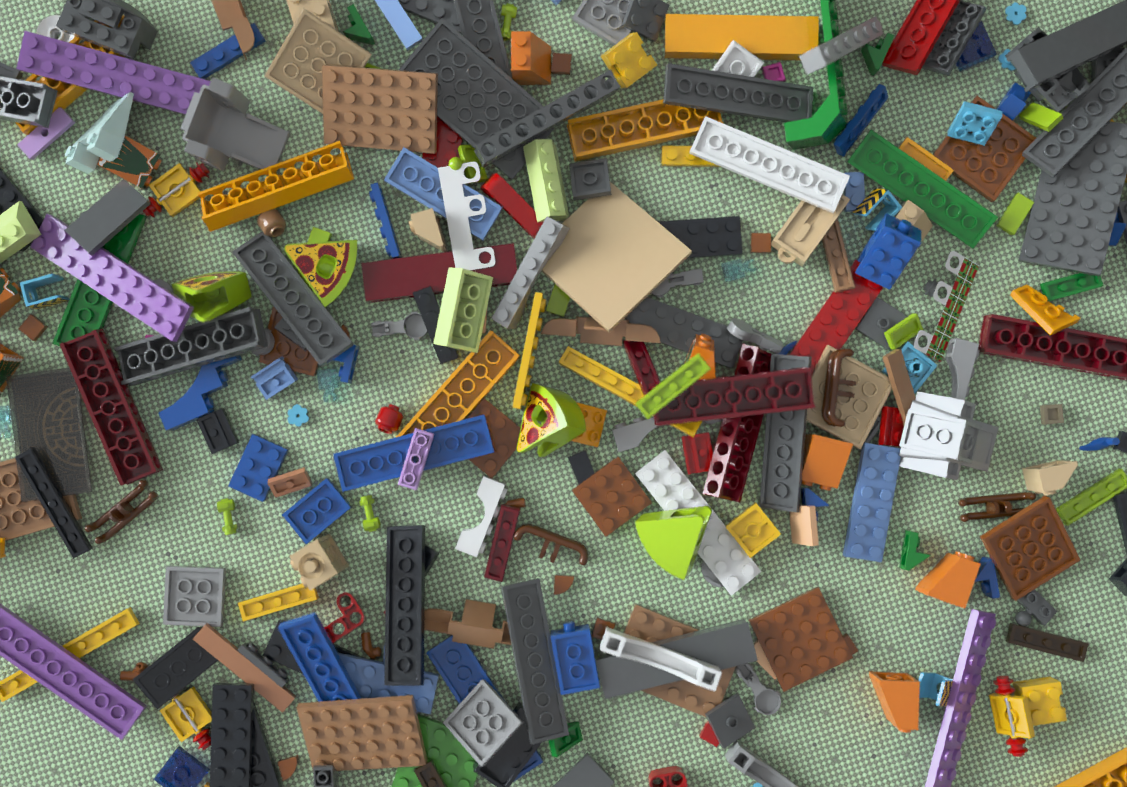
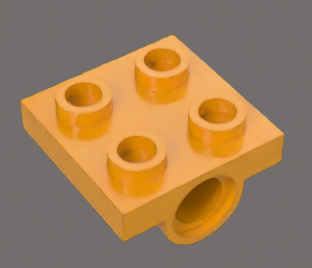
M576 402L583 413L586 431L571 441L598 447L607 410Z

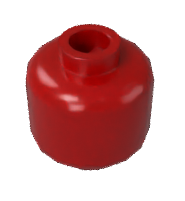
M389 404L388 407H381L375 420V424L378 426L377 429L387 434L397 432L403 420V414L399 411L400 408Z

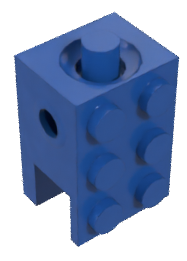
M886 213L857 258L860 264L855 273L890 290L920 246L921 229L912 226L907 220H900Z
M570 621L563 623L564 628L551 630V641L561 695L600 688L589 624L575 626V622Z

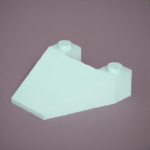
M129 92L124 97L115 101L72 146L68 147L65 154L67 157L66 164L88 174L95 170L99 157L109 162L118 158L125 137L134 93Z

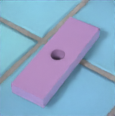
M59 107L52 113L49 128L36 127L17 145L29 159L34 160L75 122L63 108Z
M415 428L398 485L418 490L435 435L434 433ZM414 456L419 457L418 463L413 461Z

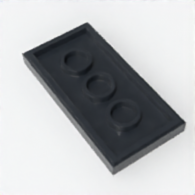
M199 627L132 679L157 710L218 661L193 640L201 630Z

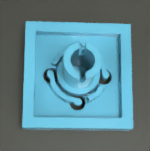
M964 101L947 131V136L985 146L1002 118V111Z
M907 341L900 349L915 394L938 365ZM885 367V368L882 370V372L888 376V373H887V370H886V367Z

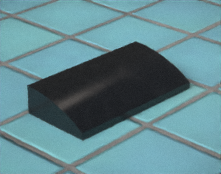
M520 702L513 711L524 723L485 766L481 767L477 761L473 764L474 772L496 787H510L541 744H530L523 704Z

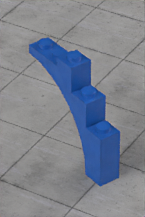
M238 355L201 366L193 385L184 396L172 406L159 412L165 430L173 431L214 412V402L208 395L228 387V377L222 368L241 361V356Z

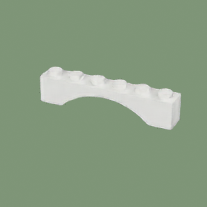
M606 627L600 644L601 651L660 668L713 691H716L722 673L718 666Z

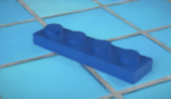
M255 23L250 25L255 37L254 46L251 50L266 42ZM233 35L190 62L199 78L206 79L243 56L236 35Z
M879 84L875 90L871 91L869 98L859 107L854 118L847 123L841 135L837 136L834 147L838 155L845 156L888 99L886 86Z
M378 182L370 184L372 191H369L372 202H376L377 209H374L377 220H381L383 226L380 227L383 239L386 238L388 243L385 246L386 252L393 259L402 258L381 186Z

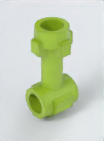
M502 4L501 16H504L503 28H500L503 41H510L511 20L512 18L516 19L517 7L514 4Z
M372 495L360 497L361 501L359 503L360 506H364L367 518L363 520L364 531H377V529L381 528L379 517L374 518L372 504L375 503V500L372 498Z
M229 498L220 499L217 502V510L219 513L223 512L225 526L222 527V532L225 535L235 534L238 527L237 524H233L231 511L235 510L234 500Z

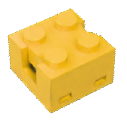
M637 32L630 33L600 56L608 69L612 71L616 81L621 86L620 88H628L657 66L652 55H647L641 44H643V41Z
M756 502L725 525L750 558L781 535Z
M1049 676L1013 682V687L1016 689L1014 695L1027 697L1033 726L1067 721L1065 708L1060 705L1059 697L1063 694L1060 681Z

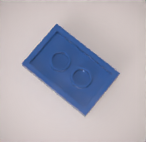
M252 434L228 486L261 502H265L270 491L268 479L277 476L289 449L256 434Z
M326 478L284 512L282 516L304 543L308 544L351 509L352 506L331 480Z

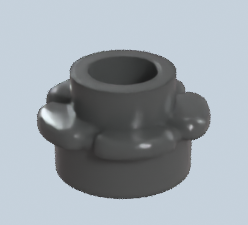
M937 279L933 281L928 280L923 288L926 291L925 295L933 296L938 284L936 282Z

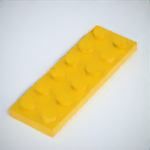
M535 292L512 408L522 409V406H526L528 395L525 394V389L530 387L532 376L528 374L529 369L534 367L535 356H532L533 349L537 350L539 337H536L537 331H541L543 320L540 318V314L545 312L546 299H544L543 293Z

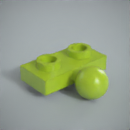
M460 145L457 148L460 158L453 157L450 159L448 166L453 170H459L463 163L476 162L479 166L480 180L471 183L485 182L488 177L485 168H482V164L474 152L475 149L471 145ZM468 166L464 169L466 178L472 179L475 177L476 170L474 167Z

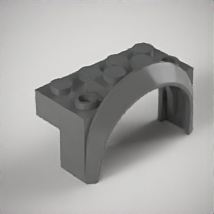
M67 0L56 24L65 33L133 60L140 45L145 49H151L158 32L140 11L123 0ZM124 14L125 17L122 21V24L120 27H118L122 15ZM87 17H88V18H91V19H94V20H96V21H99V22H101V23H104V24H106V25H108V26H110V27H112V28H109V27H107V26H104V25H102V24H99V23H97V22H94V21H92V20H89V19H87Z

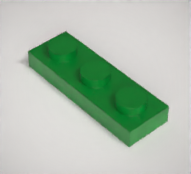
M1082 273L1040 284L1042 294L1048 298L1047 301L1103 286L1101 276Z

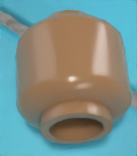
M277 209L263 212L257 218V223L266 236L278 237L285 231L286 222Z

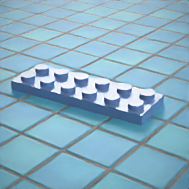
M403 147L384 181L429 209L433 208L436 213L446 218L438 168ZM462 184L464 197L480 194L469 186ZM484 195L486 212L481 215L468 217L471 234L484 241L503 209L502 206ZM473 199L469 204L472 211H479L482 207L481 201Z
M864 442L861 449L843 556L882 562L901 457L899 454L901 448Z
M338 653L362 699L413 695L416 711L431 714L439 674L424 671V685H384V662Z

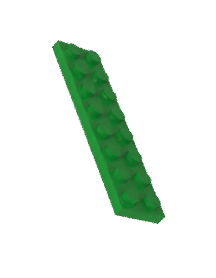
M871 129L847 161L904 202L909 200L926 213L930 220L972 249L998 218L995 214Z
M142 214L136 216L102 248L128 264L147 216ZM77 279L52 344L60 347L61 343L88 334L95 329H103L113 302Z

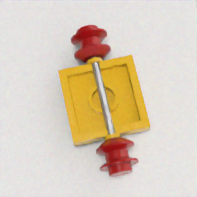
M196 162L197 167L195 169L189 167V175L183 165L178 163L149 184L157 198L148 197L150 205L143 210L144 214L148 217L151 215L154 218V212L158 211L161 213V205H163L170 216H176L200 198L198 192H201V190L196 185L195 180L203 183L202 178L204 176L210 178L208 175L210 170L205 164Z
M1009 676L996 677L997 680L993 681V684L998 685V688L995 690V693L989 695L996 732L1010 735L1011 737L1005 741L1007 745L1011 746L1007 752L1015 757H1021L1028 752V748L1023 747V744L1026 743L1024 738L1031 739L1035 737L1028 699L1023 696L1011 695L1016 690L1010 686L1014 680L1010 679Z
M194 686L181 696L175 695L171 703L159 710L181 742L195 733L196 736L193 742L200 744L198 750L200 748L205 750L211 746V737L208 735L210 729L203 730L202 727L212 721V712Z

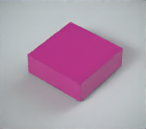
M781 62L762 67L764 79L780 82L786 81Z

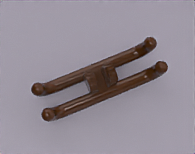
M840 349L832 352L827 363L822 418L828 425L834 427H844L846 424L843 419L836 417L837 397L854 398L855 395L852 392L838 390L839 384L856 386V381L840 379L842 359L844 357H852L854 355L852 349Z
M140 480L139 485L99 519L85 527L86 532H92L105 524L109 519L113 522H118L106 533L96 537V544H102L112 538L157 499L158 493L152 491L136 508L131 506L130 502L147 488L148 481Z
M1032 492L961 498L958 500L959 506L986 504V511L964 513L960 515L959 519L962 522H967L970 520L1012 517L1024 508L1012 509L1009 501L1035 500L1037 496Z
M532 524L520 526L514 535L516 541H520L525 533L544 538L545 541L539 555L541 559L545 557L546 549L550 541L556 544L551 554L550 562H555L562 545L580 553L579 563L583 566L587 564L588 552L586 547L573 539Z

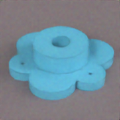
M1016 2L1012 6H1008L1005 9L1007 21H1012L1014 25L1020 24L1027 17L1025 14L1026 7Z
M1006 49L1004 53L999 55L998 60L1002 63V68H1008L1013 71L1016 68L1005 57L1011 50Z
M299 404L294 405L287 412L289 415L288 423L295 424L298 427L302 423H307L309 420L307 409L302 408Z

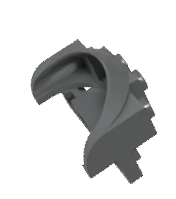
M1038 27L1007 53L1005 57L1008 58L1017 49L1047 36V34ZM1076 68L1030 90V92L1038 101L1043 99L1052 110L1059 112L1091 85ZM1017 70L1014 74L1027 87Z

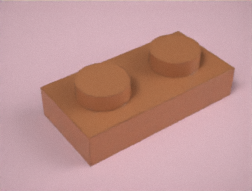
M304 467L268 479V485L275 498L310 487L312 486V481Z

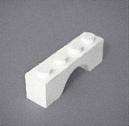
M483 476L476 494L482 500L485 507L483 521L474 528L463 529L455 549L477 557L479 553L483 554L487 544L484 542L486 535L490 536L494 526L491 524L493 517L497 518L501 508L498 506L500 499L504 500L508 490L505 488V483Z

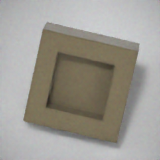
M1062 404L1040 405L1042 425L1064 423Z

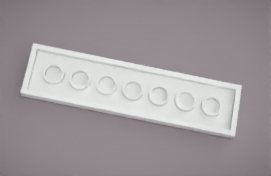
M706 116L689 153L831 213H834L850 177L847 174Z
M666 450L635 473L664 511L709 506ZM712 510L698 554L732 596L762 571Z

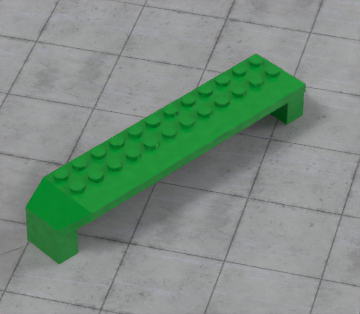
M820 0L824 43L840 35L836 0ZM841 58L827 65L829 96L812 118L784 123L786 143L793 150L828 144L846 128L848 108L845 100L846 88L843 80L844 69Z

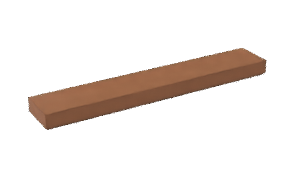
M208 623L193 638L195 642L245 683L254 684V690L282 713L296 698V695L285 686L281 688L237 651L238 648Z

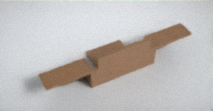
M211 0L223 31L233 28L244 58L247 60L245 53L249 52L254 46L255 37L241 0Z
M576 316L575 319H552L544 325L541 333L572 337L580 334V343L622 346V337H626L625 341L660 343L661 341L658 332L649 325L629 323V320H622L609 333L594 318Z
M466 599L461 622L452 621V611L425 609L424 630L453 635L452 642L492 649L495 647V642L511 645L507 621L503 620L502 629L492 627L496 604Z

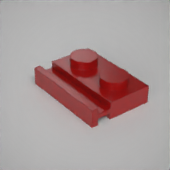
M883 406L878 445L900 447L904 423L898 408Z
M709 432L695 434L694 438L689 435L682 436L681 440L687 474L709 471L713 457Z

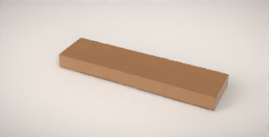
M837 218L822 239L835 293L855 288Z
M895 349L884 355L883 360L899 412L902 416L903 425H905L908 409L911 408L912 401L916 397L901 349Z

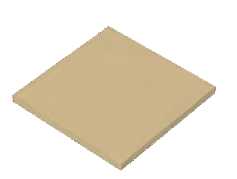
M611 182L612 195L589 198L562 223L570 229L560 247L553 253L541 271L609 333L692 254V250Z

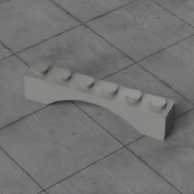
M875 16L800 55V60L807 75L883 34L882 25Z
M548 216L545 218L497 307L492 320L507 329L516 328L524 313L535 281L547 261L562 244L570 228Z
M959 338L950 339L945 356L952 377L950 398L965 400V397L968 396L970 391L969 381L975 372L973 368L974 362L979 356L978 343Z
M644 416L633 419L634 423L626 425V422L614 425L615 429L612 430L618 452L638 447L642 439L657 427L654 423V416L646 420ZM722 419L705 420L703 422L714 424L722 421Z
M735 741L725 754L728 763L764 787H799L739 741Z

